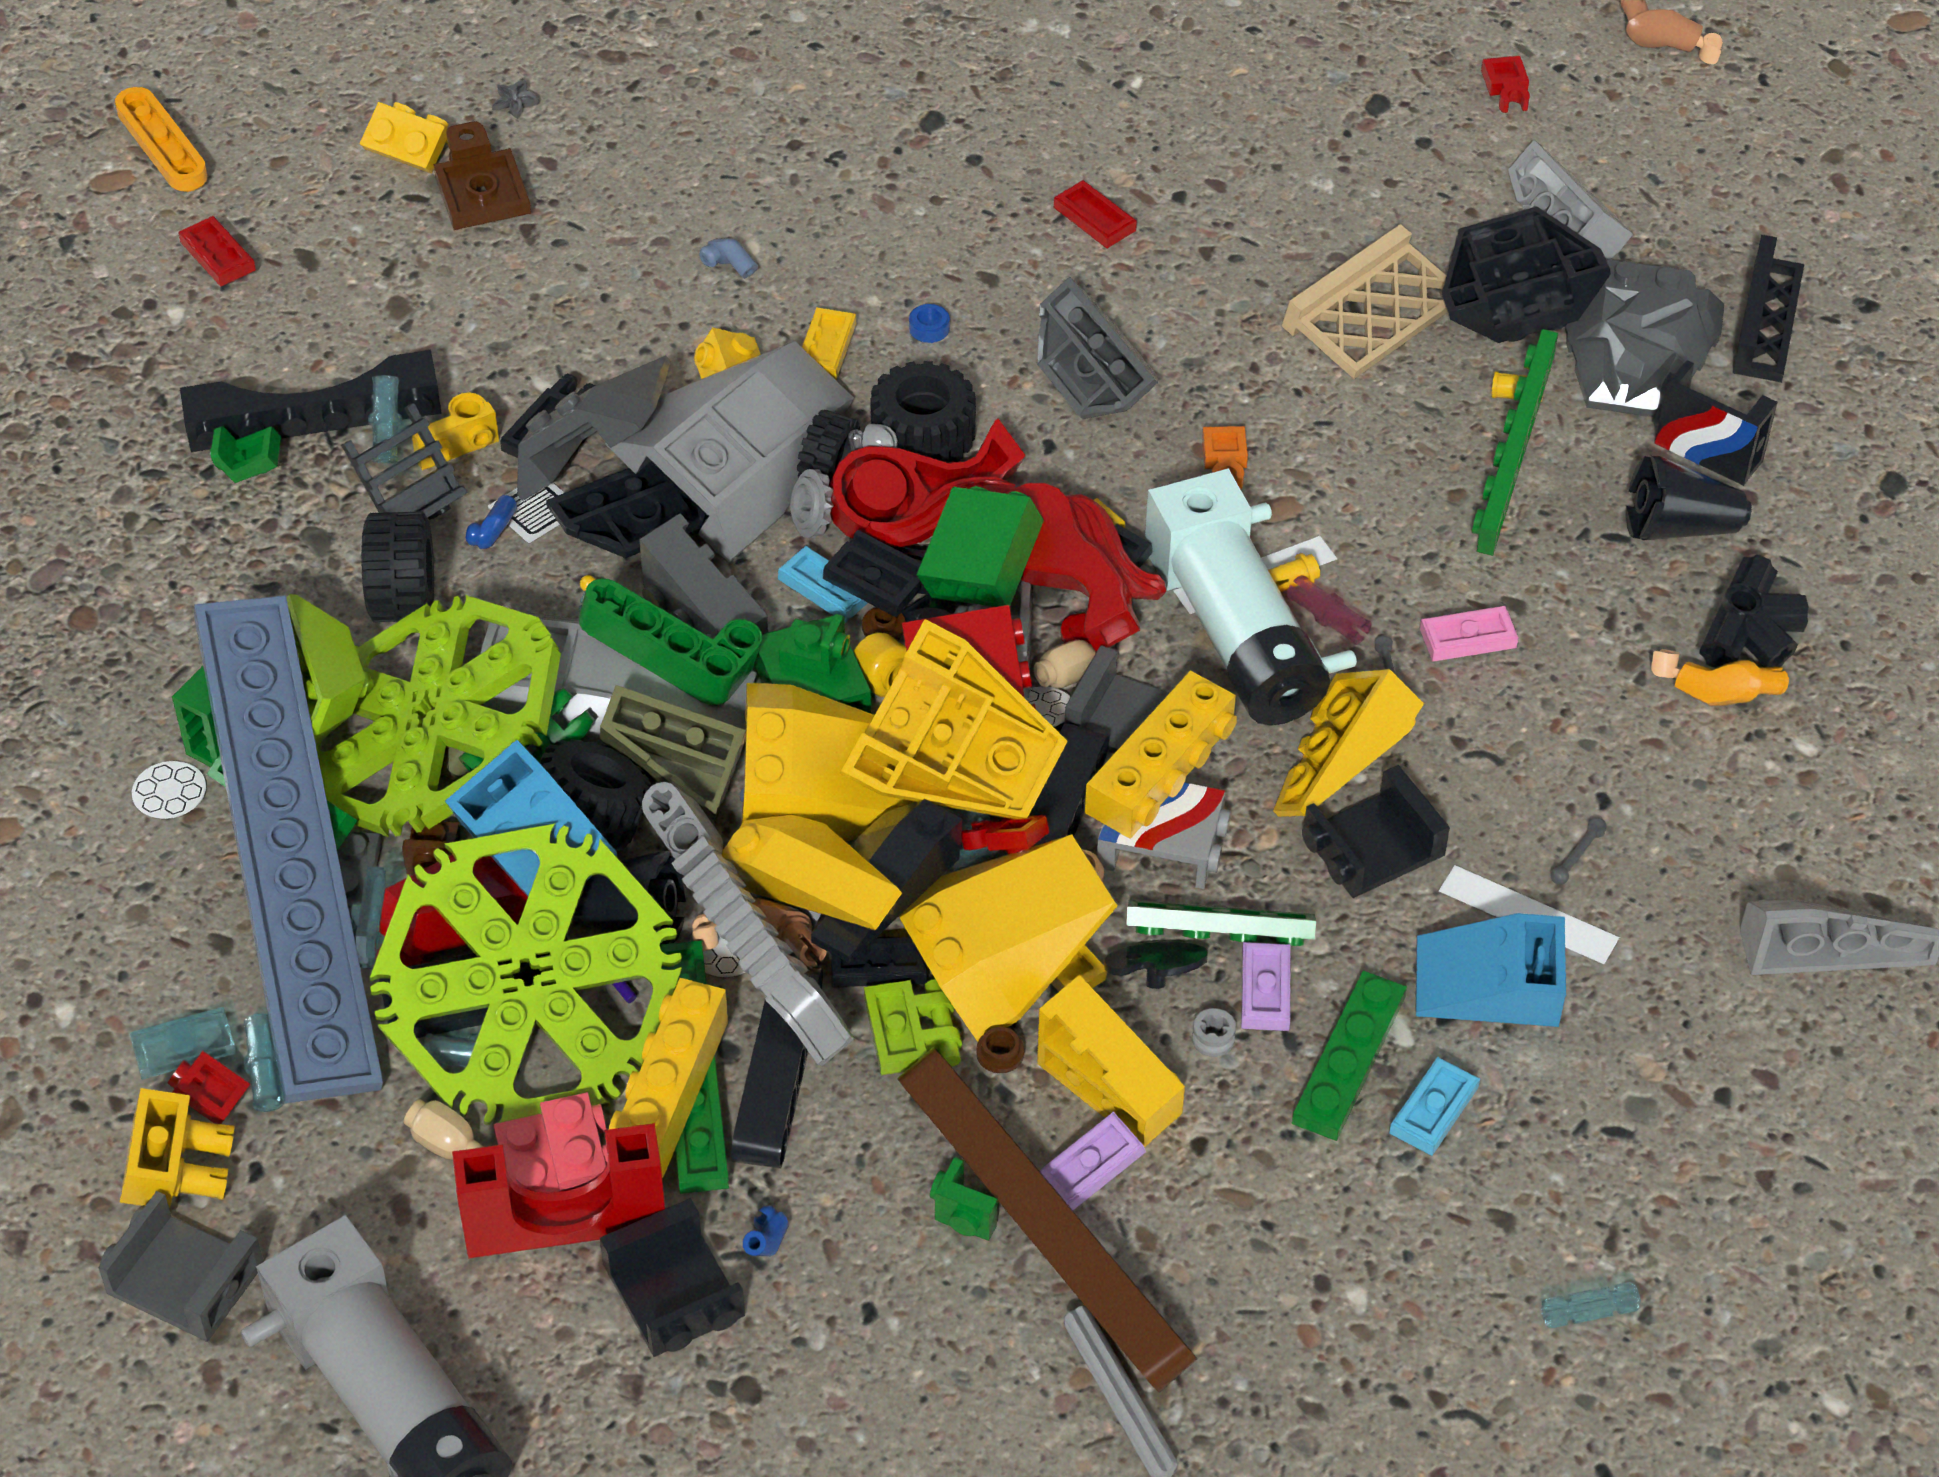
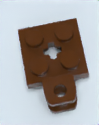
M477 121L448 127L446 135L450 149V161L433 165L435 178L453 230L531 214L530 200L511 148L491 152V145L486 130ZM463 134H471L473 135V138L469 140H463L460 138V136ZM484 186L488 191L478 192L477 187Z

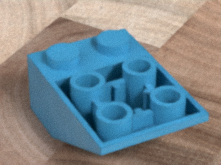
M518 740L513 742L445 800L458 821L473 838L555 824V829L550 835V843H556L558 831L564 825L569 827L565 840L569 847H580L588 833L592 835L593 840L591 851L588 854L590 857L598 849L600 839L615 856L617 855L615 849ZM530 850L492 855L491 857L529 896L540 865L538 856Z
M1516 913L1417 936L1416 1016L1559 1027L1566 997L1565 917Z

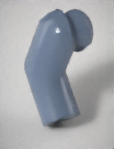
M732 238L713 239L700 250L699 256L704 265L714 267L717 263L731 264L743 279L751 276L758 268L756 262L742 245Z

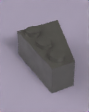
M681 513L639 539L644 585L642 594L644 599L712 639L716 637L729 621L735 619H746L753 622L759 627L762 635L768 632V615L733 574L725 578L714 566L710 559L714 557L715 553L707 544L699 548L685 531L689 523Z

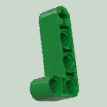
M601 578L593 580L588 584L579 614V625L588 635L708 705L717 706L724 704L731 698L751 673L762 642V632L759 627L746 619L729 621L716 637L712 639L610 579Z

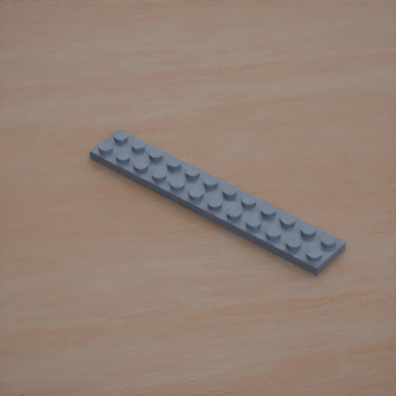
M286 595L194 604L195 624L284 1103L379 1091L382 1089L383 1079Z

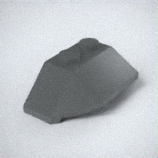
M1071 277L1067 278L1040 303L1039 317L1041 318L1038 334L1037 365L1081 419L1128 411L1158 383L1154 371L1109 317Z

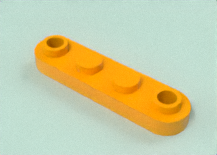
M131 87L121 91L115 98L119 119L172 188L184 192H191L203 186L208 178L204 159L154 94L143 87Z

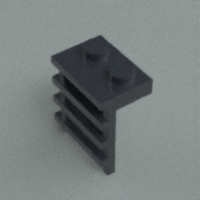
M412 403L404 408L412 424L361 454L357 452L351 440L341 446L378 512L423 511L426 517L431 520L450 510V503L467 494L464 485H459L453 474V471H455L451 463H447L440 451L442 446L439 440L435 441L427 427L430 425L426 417L422 418L416 405ZM418 432L425 445L424 447L371 477L365 463ZM426 457H432L437 466L436 470L384 500L378 489L379 485Z

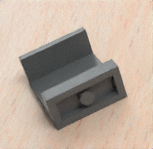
M1101 645L1065 706L1064 724L1068 723L1109 734L1108 752L1115 753L1166 698L1169 692L1117 675V651Z
M156 1191L146 1206L143 1205L135 1211L129 1228L117 1244L114 1243L106 1249L98 1268L108 1295L208 1342L258 1274L256 1266L264 1261L257 1237L240 1230L231 1243L225 1242L172 1217L165 1194Z

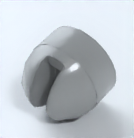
M870 423L866 426L863 433L862 448L867 446L896 448L898 442L896 433L888 426Z

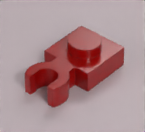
M1509 56L1483 59L1481 72L1490 96L1500 95L1499 109L1501 112L1508 113L1509 102H1517L1521 105L1522 111H1527L1530 99L1528 91L1529 78L1521 57Z
M1034 815L1022 819L1005 817L1000 822L982 820L971 823L972 830H962L961 839L964 850L988 847V851L1007 850V854H1012L1034 847L1035 843L1049 833L1046 815Z

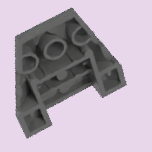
M1607 259L1611 275L1581 318L1565 326L1568 335L1566 345L1569 353H1574L1577 362L1575 373L1587 408L1655 417L1658 409L1663 404L1664 396L1660 395V390L1667 375L1670 372L1676 374L1688 360L1694 363L1693 377L1697 370L1701 371L1711 347H1716L1722 333L1724 303L1709 289L1696 288V277L1690 270Z

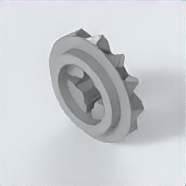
M807 469L802 472L791 494V516L797 531L805 538H816V536L824 535L826 524H830L832 520L830 512L831 508L834 507L831 503L833 489L829 487L828 475L822 474L818 469Z

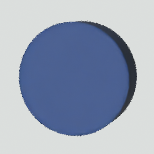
M924 304L914 308L909 315L910 334L916 340L925 343L941 341L950 331L949 313L943 307L935 304Z

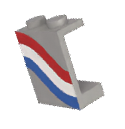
M1184 783L1180 792L1175 797L1168 796L1160 805L1159 812L1154 821L1147 827L1143 825L1131 839L1102 823L1098 837V859L1104 869L1110 871L1115 870L1120 850L1197 865L1195 888L1205 889L1209 871L1217 873L1220 864L1222 846L1216 845L1218 836L1226 837L1229 829L1231 810L1224 809L1225 790Z

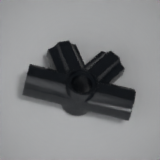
M1756 554L1753 557H1743L1700 648L1699 654L1706 660V665L1716 669L1725 664L1738 661L1744 646L1764 667H1781L1795 653L1798 644L1786 632H1804L1808 624L1809 606L1806 595L1769 593L1778 574V571L1772 566L1770 559Z

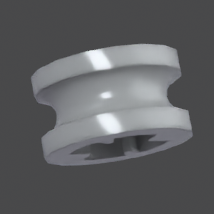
M1209 1008L1201 1011L1193 1022L1192 1043L1196 1050L1209 1057H1219L1227 1054L1235 1043L1236 1022L1227 1011L1218 1008ZM1210 1028L1213 1032L1222 1030V1036L1218 1037L1215 1033L1206 1035V1029Z

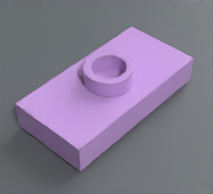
M1243 942L1241 1029L1289 1031L1290 944Z
M1112 1112L1039 1171L1070 1208L1074 1210L1146 1153V1150L1121 1119Z

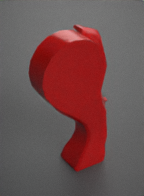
M999 418L994 421L976 456L965 462L947 463L901 448L867 446L850 452L840 461L830 480L829 487L833 489L831 503L834 505L830 512L831 519L847 537L852 539L854 538V533L859 530L890 547H904L921 543L933 536L952 487L970 489L977 486L991 492L1006 493L1010 489L1015 488L1016 485L1005 481V479L1017 471L1026 455Z
M1026 483L1006 492L1008 494L1009 492L1016 491L1029 496L1044 519L1021 581L1037 586L1080 591L1088 596L1089 604L1085 616L1084 634L1096 653L1101 645L1109 648L1139 632V621L1132 609V599L1159 600L1166 593L1165 581L1160 575L1146 573L1130 560L1123 549L1119 534L1106 510L1093 499L1083 494L1064 495L1059 488L1046 483Z

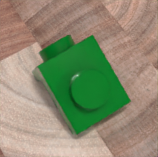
M224 426L214 429L213 442L210 449L211 459L219 470H222L234 483H238L277 468L281 436L271 426L236 440Z
M954 1157L946 1172L940 1170L937 1173L931 1187L930 1198L935 1200V1220L951 1226L956 1232L964 1236L975 1235L989 1241L997 1227L998 1199L965 1187L964 1160Z

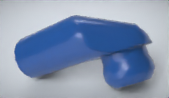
M508 495L500 496L482 525L471 523L468 526L465 537L466 542L471 546H478L479 549L492 547L517 510L515 499Z
M767 1205L759 1210L762 1212L761 1216H755L753 1219L754 1227L760 1231L748 1232L743 1239V1248L751 1256L771 1257L775 1255L789 1227L788 1219L784 1212L778 1213L773 1206Z

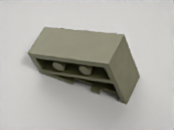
M615 685L600 725V740L611 749L631 759L632 763L639 766L645 772L644 774L656 783H670L692 797L700 805L711 823L715 825L744 746L746 730Z

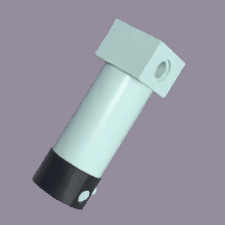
M1229 468L1148 490L1145 540L1151 543L1153 551L1149 558L1158 575L1165 581L1167 591L1180 587L1183 588L1224 663L1229 679L1249 716L1259 724L1272 726L1291 722L1315 708L1328 691L1330 685L1329 674L1355 667L1357 659L1355 653L1351 650L1320 657L1310 637L1300 628L1250 539L1251 524L1270 519L1272 516L1270 505L1265 502L1250 506Z

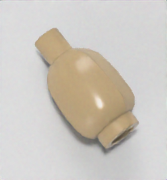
M1074 640L1060 644L1043 653L1040 661L1035 663V677L1043 687H1067L1082 679L1096 651L1092 645L1083 640Z
M418 1099L405 1115L403 1123L411 1128L410 1131L413 1139L440 1157L453 1160L452 1151L484 1147L474 1140L473 1129L470 1124L457 1112L435 1100L426 1103Z

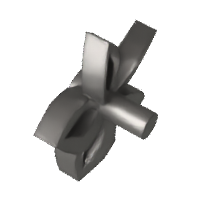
M526 80L518 81L509 87L497 85L498 94L501 98L493 103L492 110H501L509 107L511 115L518 119L523 107H533L539 103V100L535 94L528 91Z

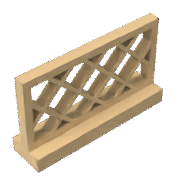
M1400 224L1291 299L1282 327L1292 336L1301 331L1355 379L1447 313L1443 300L1427 298V287L1443 290L1446 275L1409 243L1412 233ZM1407 259L1419 270V275L1398 273V265ZM1373 282L1391 283L1392 294L1371 292L1370 285ZM1399 284L1418 286L1420 298L1399 295ZM1346 301L1364 303V314L1343 312V303ZM1371 304L1392 306V317L1371 315ZM1399 307L1420 309V318L1417 320L1400 318ZM1319 320L1336 322V333L1322 332L1314 324ZM1343 323L1365 325V337L1345 335L1343 333ZM1372 326L1393 328V337L1390 339L1373 338ZM1344 346L1365 348V357L1355 362L1344 352Z

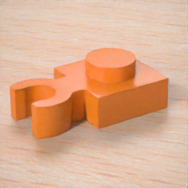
M1245 426L1203 427L1202 445L1205 469H1212L1213 473L1229 468L1240 490H1242L1244 481L1243 468H1247L1248 461Z

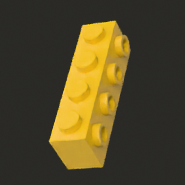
M1190 670L1086 784L1085 814L1129 839L1143 825L1145 827L1149 826L1156 818L1160 805L1168 796L1175 797L1180 792L1186 776L1194 767L1197 769L1201 768L1207 761L1212 747L1219 739H1227L1234 730L1237 722V716L1234 715L1236 695Z
M679 978L673 995H665L660 1007V1025L657 1032H650L648 1034L642 1052L644 1062L639 1072L633 1071L626 1086L625 1098L627 1101L622 1111L616 1110L609 1125V1129L655 1123L662 1178L665 1175L728 1024L726 989L684 978Z

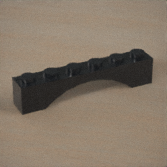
M431 350L389 356L376 367L355 379L311 392L290 394L262 393L239 388L223 381L180 388L184 424L191 452L210 450L214 429L224 426L236 440L271 426L281 438L410 419L404 408L412 403L416 405L422 417L442 414Z

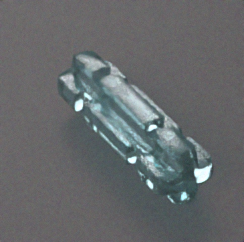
M1625 1282L1615 1284L1614 1290L1611 1291L1608 1286L1568 1294L1569 1299L1564 1300L1563 1296L1546 1298L1542 1301L1541 1313L1547 1327L1557 1328L1568 1325L1567 1320L1571 1319L1576 1324L1611 1317L1615 1310L1619 1314L1635 1312L1639 1309L1641 1299L1636 1284Z

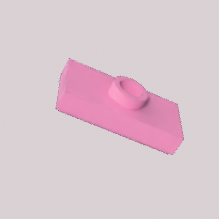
M1506 606L1421 619L1420 631L1432 662L1517 648L1518 635Z

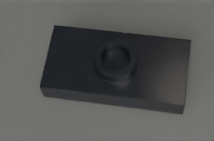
M911 937L875 938L850 963L831 954L832 987L875 986L911 980V984L927 983L926 962Z

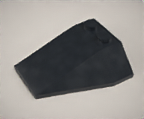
M1533 207L1460 228L1442 290V298L1450 320L1497 343L1505 341L1515 342L1524 339L1527 335L1540 332L1542 329L1558 330L1565 327L1568 323L1578 321L1609 278L1611 272L1601 248L1539 207Z

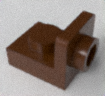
M441 821L431 829H428L425 825L422 832H416L412 827L410 839H405L402 846L406 874H415L414 867L418 864L425 869L437 863L438 861L433 855L437 848L444 851L448 856L452 855L445 848V843L459 841L461 834L459 822Z

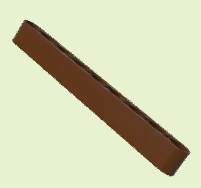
M935 1047L930 1049L897 1078L1157 1392L1160 1393L1197 1360V1357Z

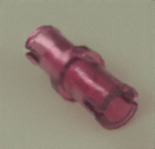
M1304 575L1297 577L1293 582L1307 592L1306 594L1301 593L1290 585L1287 598L1313 614L1315 622L1321 626L1326 627L1329 625L1349 639L1354 645L1361 643L1365 638L1352 628L1353 625L1368 635L1372 625L1371 621L1344 604L1343 598L1338 594L1327 593Z

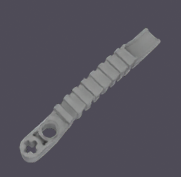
M660 782L651 786L642 800V810L675 858L672 865L677 872L684 876L682 881L686 887L695 892L692 896L699 905L706 909L703 913L708 920L717 925L714 929L718 935L727 940L728 944L726 946L729 951L739 957L740 961L738 964L743 971L752 976L750 981L755 988L765 994V1000L793 1029L817 1065L823 1066L855 1039L815 979L804 974L809 971L804 963L789 955L793 952L786 942L775 937L779 935L773 925L763 920L766 918V915L759 907L752 904L755 902V899L748 891L743 889L746 885L740 877L735 875L739 873L735 866L722 857L723 840L700 805L692 797L670 783ZM698 836L697 842L691 846L694 838Z

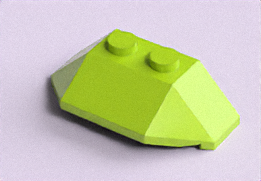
M288 594L287 604L315 744L317 745L352 716L358 698H363L366 694L368 675L367 672L363 671L359 660V648L354 645L349 627L302 597Z

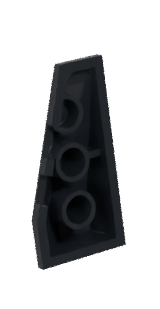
M926 799L882 814L857 837L853 849L896 885L902 893L876 930L821 914L811 934V943L850 963L959 860L963 819Z

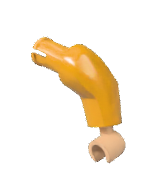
M1661 649L1653 653L1651 669L1654 675L1676 678V688L1710 706H1727L1750 702L1758 694L1781 695L1787 690L1789 685L1788 674L1786 671H1782V667L1759 668L1756 663L1750 660H1740L1725 664L1716 669L1704 667L1691 661L1685 663L1680 668L1678 667L1679 652Z

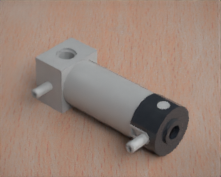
M346 1215L256 1266L268 1314L241 1330L243 1340L248 1346L253 1347L279 1332L305 1370L317 1364L387 1463L390 1477H508L510 1475L512 1460L475 1409L469 1407L390 1299L381 1262Z

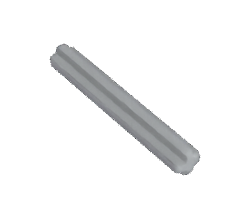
M1085 1306L1070 1310L1065 1315L1064 1326L1151 1477H1172L1177 1472L1178 1462L1092 1313Z

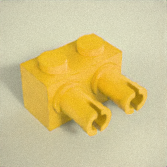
M140 1088L119 1203L146 1206L156 1191L165 1194L169 1209L173 1196L177 1197L178 1193L201 1195L223 1200L228 1168L185 1163L181 1153L184 1154L185 1149L229 1157L235 1125L192 1120L191 1115L187 1114L190 1095Z

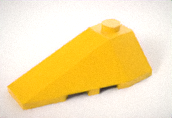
M1390 669L1337 673L1330 682L1325 697L1313 709L1310 720L1315 723V727L1311 737L1306 736L1301 739L1298 750L1303 754L1302 760L1288 772L1273 812L1278 817L1305 816L1306 806L1313 803L1319 806L1400 741L1403 736L1408 734L1414 727L1415 717L1424 703Z
M796 815L745 820L732 835L721 854L739 872L735 875L740 877L745 883L746 887L743 888L744 890L873 930L877 929L902 894L896 885L825 823Z

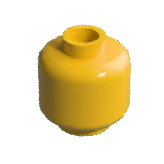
M876 632L861 640L853 652L871 692L879 697H885L901 668L906 654V646L887 633Z

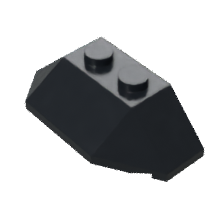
M652 461L636 474L630 468H627L546 500L548 509L567 535L623 558L641 553L639 539L681 513L689 523L688 527L685 528L687 534L701 529L707 516Z

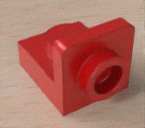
M204 1051L200 1053L192 1065L183 1060L167 1082L168 1085L174 1088L172 1093L190 1095L189 1106L215 1124L223 1123L250 1086V1083Z

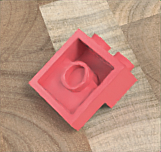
M588 1092L541 1102V1114L493 1124L497 1145L503 1144L508 1175L515 1184L524 1189L547 1193L572 1190L595 1180L607 1166L606 1144L601 1145L598 1135L605 1133L604 1130H606L601 1104L591 1106Z

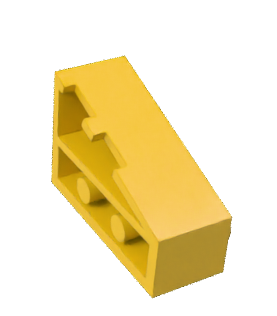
M1080 975L1039 1008L1037 1064L1104 1118L1114 1112L1143 1144L1144 1148L1182 1115L1185 1086L1181 1083L1178 1076L1160 1061Z

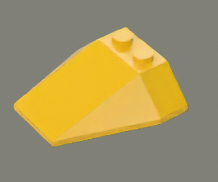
M925 619L904 656L896 678L865 734L862 733L840 774L883 796L916 802L926 799L939 806L1012 819H1022L1029 816L1068 741L965 639Z
M746 684V745L741 825L745 820L796 815L825 823L846 842L857 839L860 834L885 812L916 801L880 795L840 774L862 733L865 734L875 716L874 714L794 685Z
M1071 834L1020 852L1008 854L943 875L913 902L899 918L940 988L978 1042L989 1029L994 1027L1008 1028L1020 1020L1118 905Z

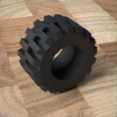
M913 361L906 363V366L902 368L899 366L891 368L890 375L882 374L878 378V384L873 386L870 398L871 424H882L890 427L897 436L896 448L947 463L950 461H960L963 459V453H968L972 448V441L975 440L976 396L975 392H973V385L969 380H964V374L960 371H950V366L943 363L938 366L933 365V361H924L923 364H916Z
M423 511L369 513L365 520L361 545L362 584L366 610L374 623L398 622L426 603L431 607L434 602L433 542L430 523Z
M570 739L569 742L561 740L555 742V745H549L539 762L541 766L615 850L625 849L628 843H631L644 814L642 800L651 786L649 778L644 776L645 772L639 766L632 763V760L625 755L598 743Z

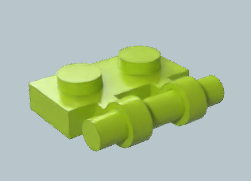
M932 979L925 984V994L918 995L913 993L911 980L864 987V1001L881 1075L905 1072L933 1047L937 1049L951 1067L961 1062L959 1049L962 1046L959 1029L953 1027L951 1019L954 1007L940 988L936 979ZM927 1016L932 1019L934 1028L922 1030L919 1017Z

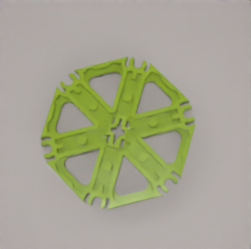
M466 595L464 604L459 596H455L451 608L447 611L439 600L434 601L431 607L426 603L359 646V660L363 671L367 672L368 687L365 696L358 698L353 714L373 720L374 722L346 741L339 743L332 750L320 751L322 740L316 745L326 799L357 819L358 821L355 825L389 837L390 829L395 836H400L402 827L407 821L416 832H422L425 825L428 829H431L451 816L453 812L445 800L513 742L518 740L523 746L528 744L540 746L542 741L535 732L547 736L561 657L559 647L540 618ZM477 619L509 628L507 636L502 641L492 645L485 652L462 666L469 629ZM420 633L410 682L368 668L374 656L391 650L405 641L409 634ZM532 673L527 702L519 712L505 714L481 706ZM446 746L484 758L477 768L446 788L437 791ZM393 762L388 789L380 801L367 804L343 795Z
M555 824L445 843V848L453 854L456 860L451 863L448 855L437 848L433 855L441 864V870L436 874H428L419 864L414 867L416 878L425 885L424 888L414 883L408 874L369 978L370 982L378 978L390 979V983L382 981L370 986L371 995L387 994L392 999V1003L388 1008L375 1010L376 1020L386 1021L395 1016L397 1017L396 1021L389 1024H378V1028L446 1106L453 1110V1104L460 1093L465 1095L459 1105L460 1116L466 1117L470 1105L475 1102L485 1104L487 1113L485 1114L484 1124L490 1125L494 1121L496 1107H503L502 1118L499 1121L501 1123L541 1114V1102L588 1092L591 1106L601 1104V1107L608 1106L610 1102L603 1098L598 1090L602 1086L610 1098L618 1100L621 1097V1093L613 1085L612 1080L618 1074L630 1077L633 1071H637L633 1065L628 1064L630 1060L640 1067L644 1062L642 1052L645 1040L650 1032H657L660 1025L659 1012L662 1001L666 994L673 995L682 967L675 970L661 969L662 966H675L682 959L681 953L667 955L660 949V944L663 941L676 938V929L664 928L657 933L654 930L662 925H672L673 920L601 839L595 854L590 857L588 854L592 848V835L587 833L580 847L571 848L565 841L569 827L564 825L558 831L556 843H550V835L555 829ZM519 850H530L538 856L540 865L518 925L475 878L473 866L478 859ZM600 874L606 876L637 911L638 920L629 929L565 941L585 882L592 875ZM423 906H433L477 955V958L411 969L401 962L400 952L416 911ZM550 953V956L536 958V955ZM509 960L512 962V963H509V964H504V965H499V966H498V963H499V962H504V961H509ZM529 962L531 969H539L540 971L552 969L535 976L531 986H524L522 979H514L513 977L501 979L511 977L512 974L519 972L520 963ZM640 978L647 979L653 989L640 1031L631 1040L618 1039L576 992L577 990ZM556 983V984H552V985L542 986V985H545V984ZM517 990V991H515V992H510V993H504V994H503V992H508V991ZM488 1007L468 1065L462 1072L456 1074L446 1072L414 1035V1027L419 1020ZM535 1022L580 1072L581 1082L575 1089L529 1099L522 1098L515 1092L513 1084Z

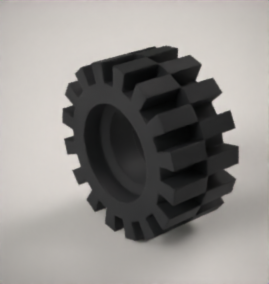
M824 409L820 410L818 415L813 417V425L809 424L806 430L808 435L806 438H803L801 445L804 446L798 454V459L801 461L797 465V471L799 472L797 476L799 478L802 472L807 469H818L822 474L828 475L830 483L839 462L852 452L848 434L852 430L858 429L859 431L860 426H858L859 422L853 418Z

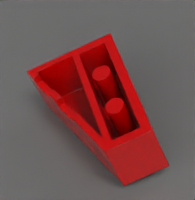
M453 854L448 856L450 863L456 861ZM491 856L478 859L473 866L475 878L518 925L528 896ZM437 862L425 868L424 871L428 874H436L441 870L442 866ZM415 874L410 876L414 883L424 888L425 885L420 883ZM406 878L385 889L379 932L383 936L386 935ZM423 906L414 914L401 950L408 956L415 957L465 946L466 943L433 906Z

